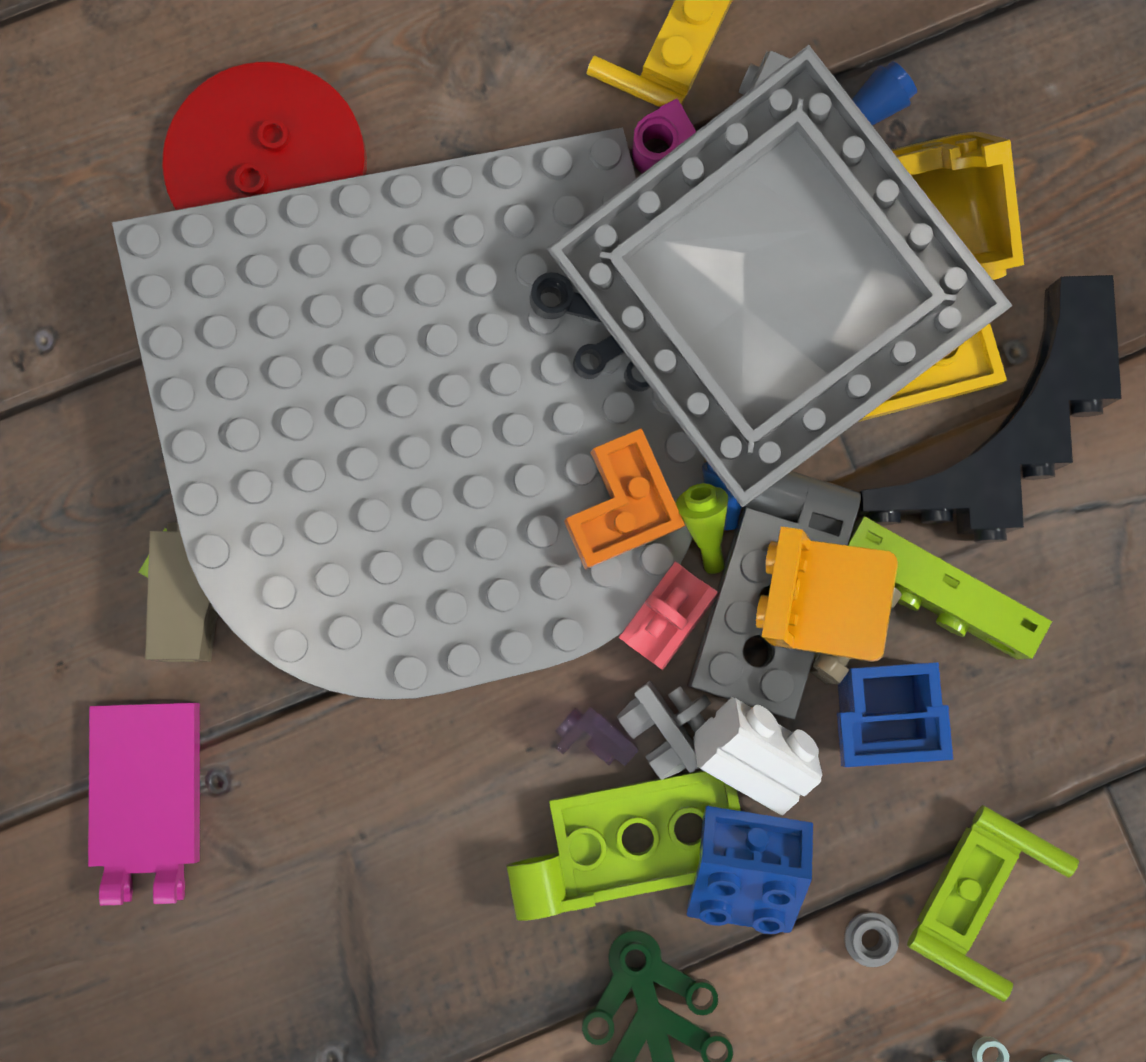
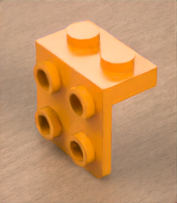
M781 526L778 542L771 541L767 550L766 573L772 574L769 596L761 595L757 607L756 627L763 629L761 637L772 646L871 662L880 660L885 649L898 560L890 551L811 541L803 529Z

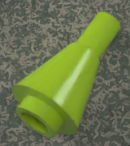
M706 483L696 484L689 487L677 498L676 506L684 524L701 550L704 570L707 573L715 574L721 572L725 567L721 543L726 520L728 495L722 488Z

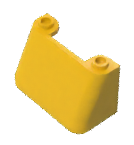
M968 132L892 149L895 156L992 280L1006 276V269L1024 265L1011 141L1009 139L982 132Z

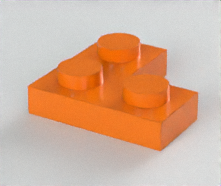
M642 428L592 449L590 453L611 499L567 517L564 520L585 570L685 526Z

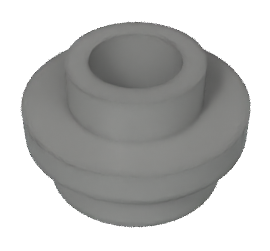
M863 912L855 916L848 923L844 934V942L849 955L856 962L866 967H879L888 963L896 954L899 936L896 927L887 917L877 912ZM869 929H875L879 933L878 943L870 948L864 947L862 935Z

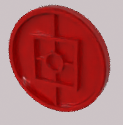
M253 62L234 66L217 73L200 84L188 95L180 105L168 128L163 148L162 167L170 200L175 210H181L364 176L367 172V155L363 135L354 113L340 93L329 83L310 71L297 66L278 62Z

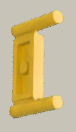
M675 0L643 65V71L640 76L595 55L590 61L586 74L657 107H661L678 98L683 106L685 98L733 0Z

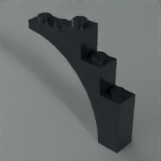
M1113 275L1063 276L1045 290L1043 332L1034 368L1018 402L997 430L964 460L943 472L904 485L860 491L861 500L856 517H869L870 520L879 525H894L901 523V516L921 515V523L939 524L953 522V514H956L957 534H974L975 543L1007 541V533L1024 528L1020 471H1022L1023 479L1026 480L1055 477V470L1073 463L1070 413L1072 417L1103 414L1104 407L1122 399Z

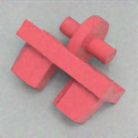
M675 561L619 636V639L663 671L719 593Z

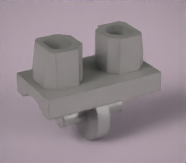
M651 680L636 690L634 693L636 697L618 714L617 718L633 739L654 724L659 728L666 741L649 752L645 757L661 780L679 773L685 768L691 773L698 768L694 740L683 724L687 722L695 733L706 722L700 712L707 708L711 702L705 694L692 702L682 687L679 686L668 694L679 712L674 714Z

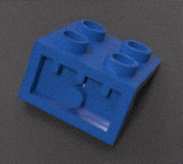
M706 806L702 822L699 866L687 904V916L701 919L703 922L715 926L734 924L753 927L758 932L764 934L790 933L812 881L813 823Z

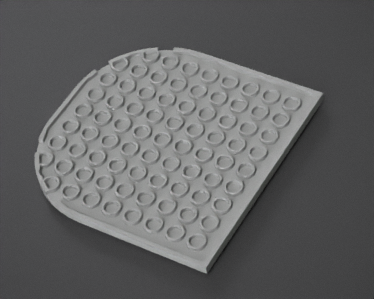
M623 127L112 222L179 530L188 561L203 592L229 628L253 651L277 668L306 683L331 692L381 700L416 699L439 695L546 669L585 655L620 635L676 561L678 564H681L692 540L686 525L679 530L585 570L564 520L567 517L611 499L590 453L593 448L642 428L675 504L677 498L689 487L704 483L702 471L704 457L651 387L646 391L637 392L626 385L624 371L631 360L625 353L606 363L602 373L594 379H584L575 372L573 360L578 349L586 344H597L611 336L602 322L566 313L557 319H544L533 311L529 300L532 285L540 275L555 272L569 280L547 248L636 179ZM570 281L573 288V292L579 293V291ZM547 292L541 295V301L548 307H555L560 303L559 298L554 293ZM585 354L581 356V363L585 368L595 369L599 366V361L594 355ZM634 367L632 369L633 377L639 382H645L644 377Z

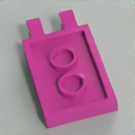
M200 703L90 706L88 867L104 866L99 888L100 906L123 905L124 902L132 901V873H156L153 884L154 904L177 903V900H184V864L200 861Z

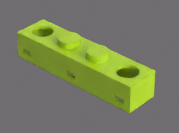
M865 516L854 522L847 546L890 551L896 556L898 569L895 588L902 594L898 601L899 604L914 611H918L920 606L938 615L936 623L953 634L964 637L969 632L1017 660L1033 659L1053 621Z

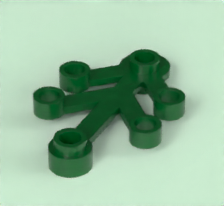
M629 930L618 935L612 942L608 954L609 966L613 976L596 1007L589 1010L582 1020V1032L585 1039L594 1045H603L610 1041L614 1034L613 1017L632 987L638 1009L608 1062H635L646 1040L652 1062H675L668 1035L699 1052L704 1062H731L733 1047L729 1038L721 1032H709L660 1004L653 981L685 997L688 1008L693 1013L701 1016L712 1013L718 1005V994L714 985L706 979L695 980L664 962L661 958L660 947L650 934L641 930ZM634 949L642 951L646 956L643 965L637 968L630 967L625 962L627 953ZM699 988H706L711 992V999L704 1006H698L691 1000L693 992ZM600 1017L607 1021L609 1026L605 1033L595 1035L589 1031L588 1024L593 1018ZM712 1042H722L726 1046L725 1054L719 1059L710 1058L706 1053L707 1047Z

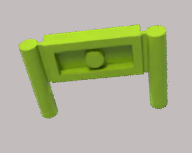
M982 805L973 818L971 828L966 827L917 919L919 924L911 933L907 947L1004 1002L1012 992L1013 983L967 957V952L975 941L1021 851L1067 878H1070L1075 873L1079 860Z

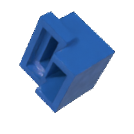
M939 662L848 668V673L841 683L838 684L840 712H837L842 767L953 760L949 707L942 704Z

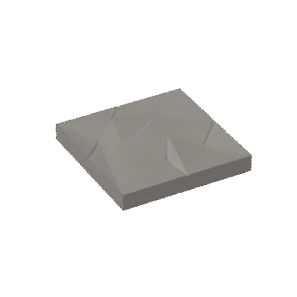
M810 45L802 49L547 248L551 256L742 508L1013 306Z

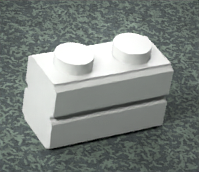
M731 697L716 712L715 718L710 717L695 732L693 737L698 768L782 816L799 802L800 795H807L821 782L822 771L818 758L819 749L815 741L802 730L797 729L791 732L777 723L771 712L761 705H755L752 708L737 698Z

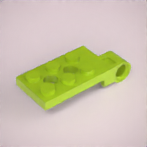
M700 770L669 776L663 780L659 778L550 799L549 803L559 852L531 857L506 865L516 920L527 921L546 918L563 912L594 907L598 902L693 884L699 866L701 838L693 843L680 841L674 832L675 823L681 815L686 813H695L703 819L706 806L741 811L737 790L709 773ZM634 823H642L648 826L653 834L650 847L641 853L630 852L622 843L624 830Z

